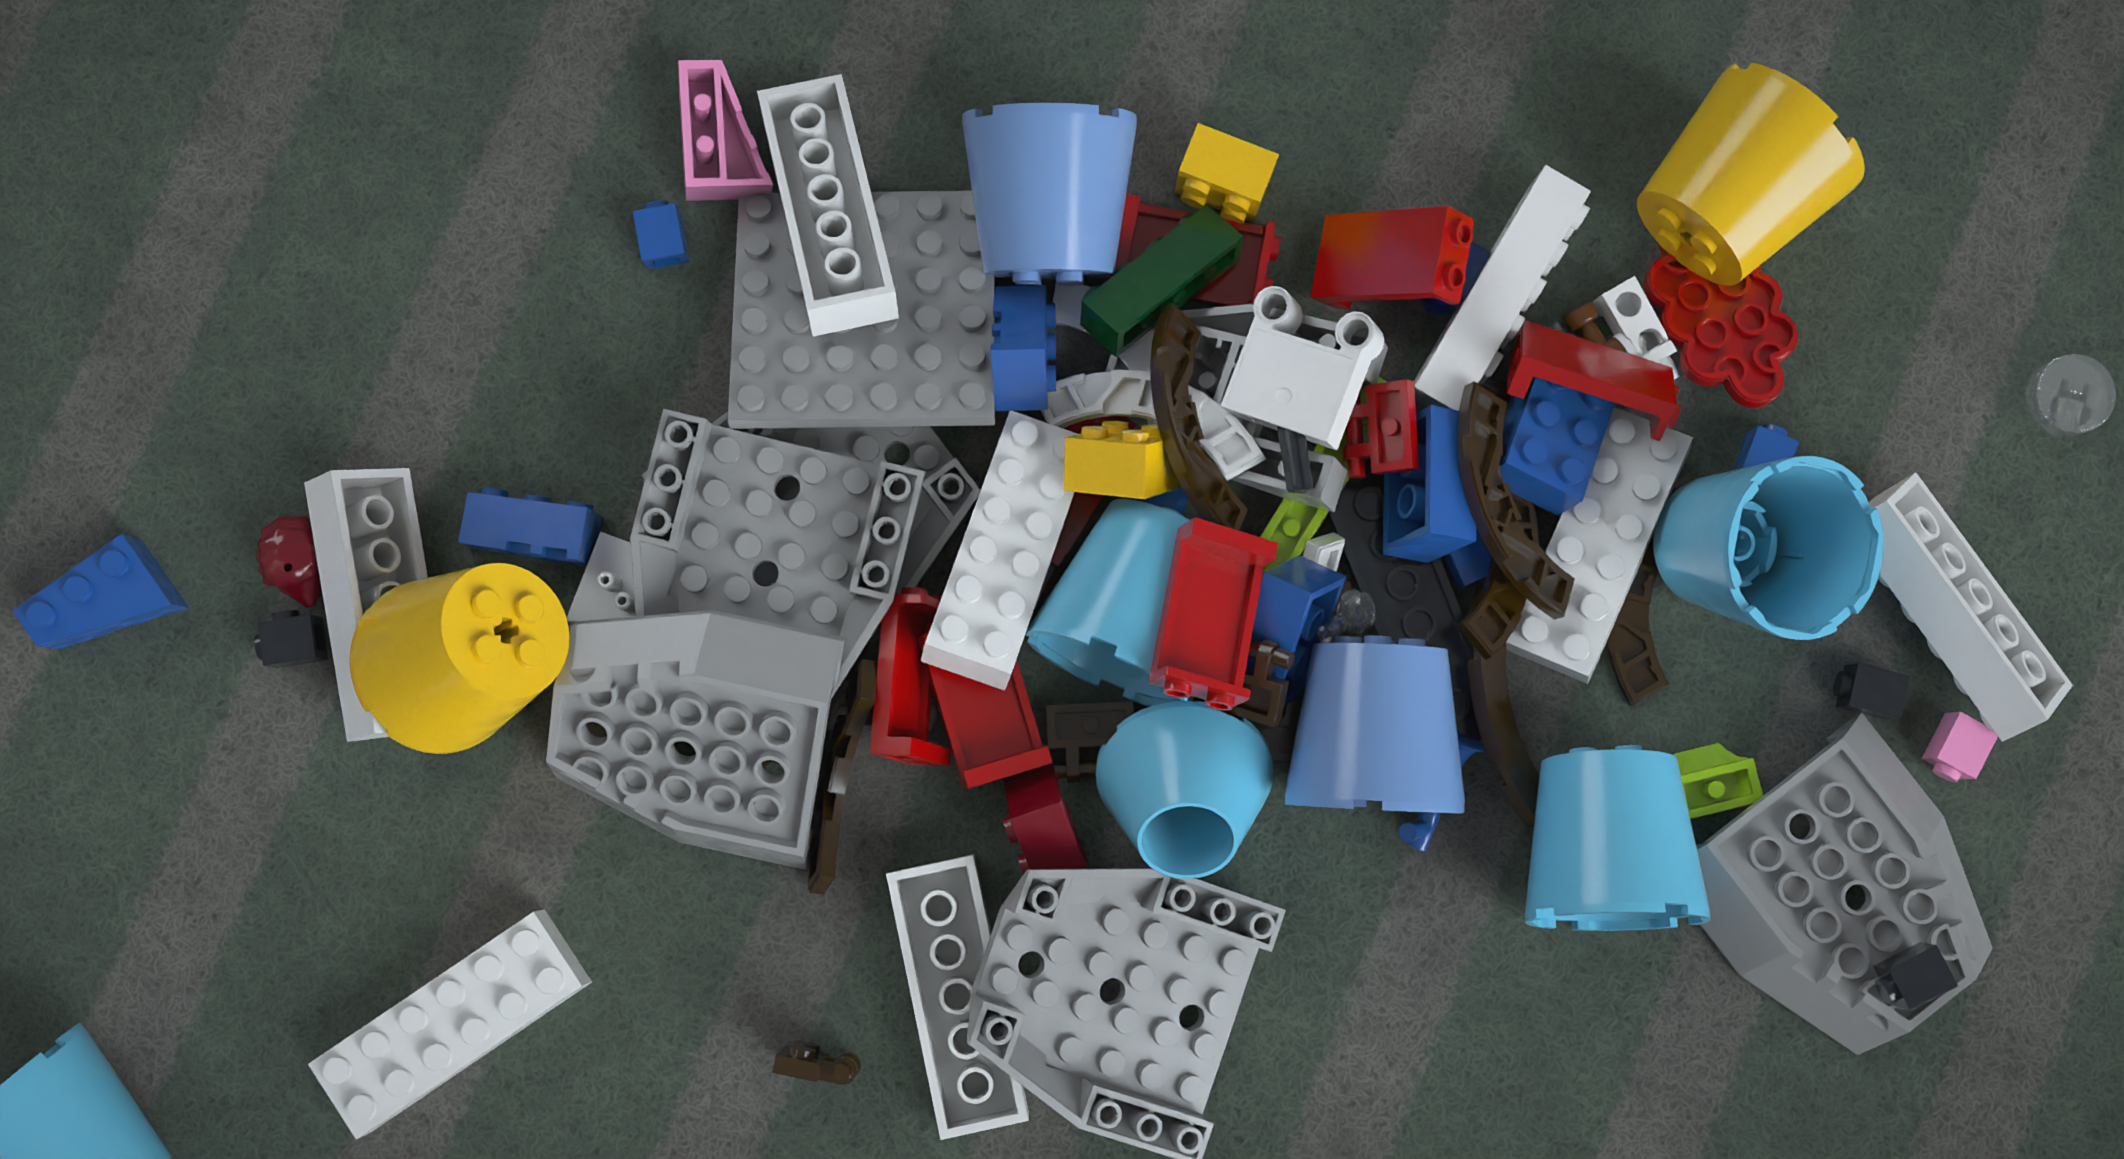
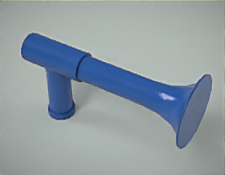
M1457 732L1462 768L1465 761L1472 754L1478 751L1484 752L1485 748L1475 739ZM1421 812L1418 821L1404 823L1400 826L1398 831L1399 837L1413 848L1426 851L1442 813Z

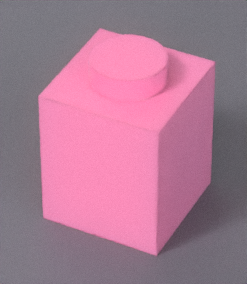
M1962 712L1945 713L1922 759L1934 765L1932 769L1934 774L1948 781L1957 783L1958 779H1977L1998 735L1985 724Z

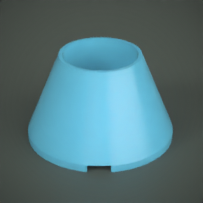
M1173 701L1142 709L1117 725V732L1109 739L1106 745H1102L1096 764V783L1104 805L1143 860L1151 868L1164 875L1192 879L1217 872L1233 858L1269 796L1273 783V761L1266 740L1259 730L1247 719L1243 718L1240 721L1231 715L1221 712V710L1206 706L1205 702Z

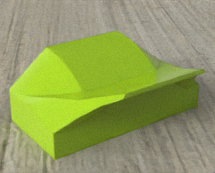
M1720 743L1674 754L1678 760L1690 819L1753 804L1763 796L1753 758L1736 756Z

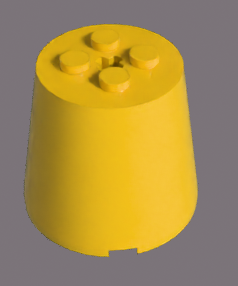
M1751 63L1747 69H1740L1737 64H1733L1717 79L1638 196L1637 209L1641 220L1651 235L1678 262L1711 282L1731 286L1738 284L1854 190L1863 179L1865 173L1864 159L1855 138L1847 137L1845 139L1833 124L1838 118L1837 114L1808 88L1786 74L1761 64Z
M506 563L485 564L399 585L386 592L367 609L356 626L352 637L349 658L351 679L355 693L365 712L370 711L375 719L387 730L385 734L398 743L417 751L433 754H447L466 750L480 744L493 735L559 675L565 664L569 649L570 636L567 618L559 599L543 580L524 568Z

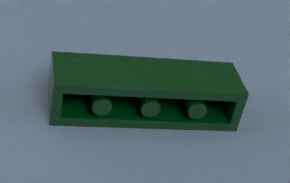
M1205 205L1194 215L1192 213L1185 215L1178 222L1176 228L1164 238L1157 237L1138 258L1132 262H1124L1108 281L1101 286L1095 285L1085 293L1081 300L1080 325L1113 356H1119L1156 327L1162 308L1173 303L1179 309L1239 262L1243 235L1208 205Z

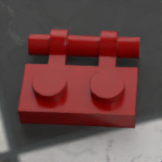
M1405 379L1366 385L1367 403L1361 404L1359 392L1345 428L1346 446L1342 447V460L1347 462L1348 478L1366 477L1365 460L1371 458V473L1378 475L1419 470L1414 381ZM1368 419L1369 427L1368 443L1363 442L1362 421Z

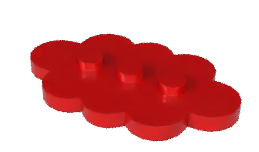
M1659 244L1662 257L1655 260L1645 274L1643 285L1650 301L1663 309L1659 321L1667 334L1668 341L1671 340L1674 346L1681 348L1679 363L1683 373L1697 385L1710 387L1723 384L1730 397L1743 407L1761 408L1773 402L1783 389L1784 375L1779 363L1786 360L1797 346L1799 336L1792 319L1779 310L1783 297L1780 285L1771 276L1760 272L1761 265L1738 284L1727 286L1711 282L1682 265Z

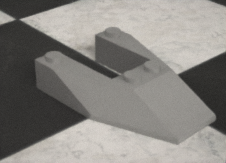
M1253 304L1181 311L1201 332L1194 356L1193 378L1189 380L1188 385L1205 393L1220 405L1255 317ZM1273 308L1270 312V319L1280 318L1285 311ZM1303 315L1299 328L1290 334L1337 350L1341 348L1335 337L1337 322ZM1363 328L1357 330L1351 337V345L1357 346L1365 342L1368 338L1369 330ZM1385 343L1380 354L1371 360L1362 386L1377 384L1388 350ZM1111 354L1105 372L1129 369L1119 356L1115 357ZM1126 416L1139 427L1148 425L1147 419ZM1235 417L1253 437L1266 460L1230 480L1294 502L1332 512L1335 511L1348 472L1335 457L1308 450L1313 487L1305 493H1289L1286 489L1280 443L1259 438L1262 425ZM1204 451L1205 455H1206L1215 465H1217V464L1214 462V460L1209 456V454Z

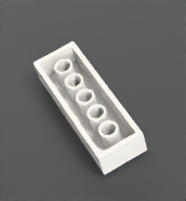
M842 74L757 91L812 336L899 319L896 292Z
M1547 165L1536 176L1527 188L1414 380L1415 406L1418 412L1430 405L1459 411L1464 386L1474 381L1483 385L1487 377L1492 376L1503 358V354L1497 350L1499 347L1504 349L1509 340H1513L1525 320V317L1519 315L1520 311L1525 313L1530 304H1534L1547 283L1546 280L1541 278V275L1546 277L1552 267L1558 264L1569 245L1562 240L1567 241L1573 231L1579 228L1590 208L1584 205L1591 192L1589 189Z
M1613 408L1584 499L1579 504L1562 513L1545 552L1561 569L1575 578L1565 617L1554 620L1526 599L1521 612L1522 617L1506 641V649L1586 684L1589 683L1654 534L1661 512L1672 493L1689 454L1693 437L1666 428L1660 441L1653 440L1650 436L1649 420L1618 408Z
M1014 411L1009 412L927 636L921 657L922 662L1002 690L1006 689L1074 492L1064 491L1065 437L1077 435V433Z
M409 468L331 470L305 482L304 485L347 742L389 737L385 734L387 730L375 719L371 712H365L361 706L352 683L349 658L352 637L364 612L391 589L408 582L428 578Z
M1915 472L1875 496L1869 502L1871 508H1877L1883 532V557L1878 579L1884 586L1891 589L1900 601L1904 615L1908 620L1916 623L1927 638L1931 652L1937 658L1942 659L1952 672L1958 689L1971 698L1980 711L1983 723L1990 730H1994L2003 742L2047 721L2073 686L1918 474Z
M975 854L887 873L886 876L940 1140L1029 1121V1110L1024 1086L967 1044L971 990L991 936V928Z
M545 909L535 911L308 1065L355 1139H358L386 1123L592 983V981Z

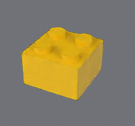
M1198 123L1180 166L1174 193L1181 195L1180 200L1191 207L1201 209L1208 205L1220 210V216L1224 219L1233 220L1241 224L1245 220L1253 223L1279 154Z
M1105 421L1102 422V426L1082 427L1081 434L1065 437L1064 491L1147 499L1181 488L1165 451L1158 425H1143L1141 430H1128L1127 422Z

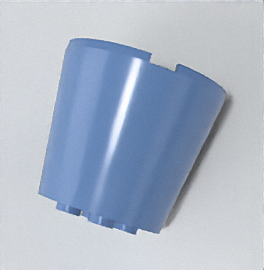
M1075 103L993 105V115L982 116L981 109H971L962 114V126L984 275L1013 278L1015 285L1021 286L1041 285V279H1056L1058 285L1081 286L1084 285V279L1113 276L1136 134L1137 115L1120 108L1112 109V116L1100 115L1099 105Z
M1373 635L1364 636V643H1362L1361 637L1337 636L1335 637V643L1313 644L1285 789L1284 804L1354 809V807H1367V800L1382 801V810L1464 813L1465 795L1448 650L1425 646L1426 640L1399 639L1398 644H1396V641L1392 640L1390 636Z

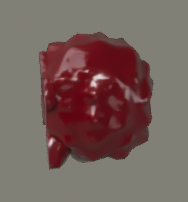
M281 515L261 530V537L257 541L258 551L256 552V560L259 563L258 571L263 576V584L276 586L285 595L301 605L311 608L316 605L322 592L311 521L307 516Z

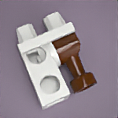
M1635 276L1600 295L1593 302L1590 301L1561 318L1568 331L1573 332L1578 329L1581 338L1673 367L1674 380L1679 377L1675 364L1670 357L1677 350L1672 341H1668L1662 324ZM1598 315L1600 317L1603 315L1615 336L1607 340L1593 320ZM1616 403L1621 410L1627 407Z

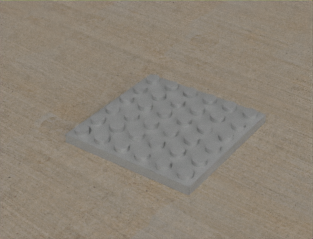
M972 191L871 192L896 292L899 319L814 337L812 336L780 193L739 196L728 407L730 429L995 425V399L990 353L991 343H994L992 324H994L995 277L994 275H984Z

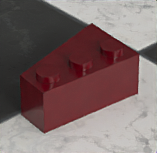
M1054 764L1044 765L1003 779L1009 816L1003 818V823L1010 842L1019 841L1023 853L1017 855L1023 875L1027 869H1091L1081 840L1078 838L1070 818L1071 812L1068 803L1064 801L1060 792Z

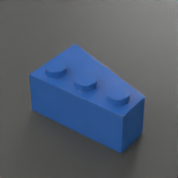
M1046 285L996 286L994 288L993 303L994 324H992L994 343H991L990 346L995 411L1048 410V392H1056V365H1048V360H1056V334H1048V329H1056L1055 303H1047Z
M483 487L482 494L467 493L458 540L459 544L473 549L587 567L600 531L602 532L604 518L593 511V505L568 501L567 505L551 503L550 498L525 494V499L508 497V491Z
M121 534L12 611L36 646L61 649L109 634L134 624L138 625L156 617L189 609V606L143 540Z

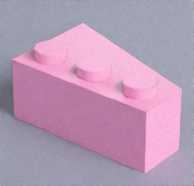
M678 60L685 201L738 200L739 196L772 194L773 183L769 173L766 172L757 150L758 147L755 139L751 135L742 114L741 105L723 61Z

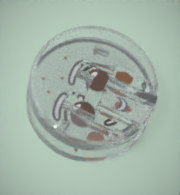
M2079 354L2064 355L2038 367L2028 378L2023 393L2024 407L2032 423L2049 435L2064 438L2077 436L2102 425L2112 413L2116 400L2114 381L2107 369L2095 359Z

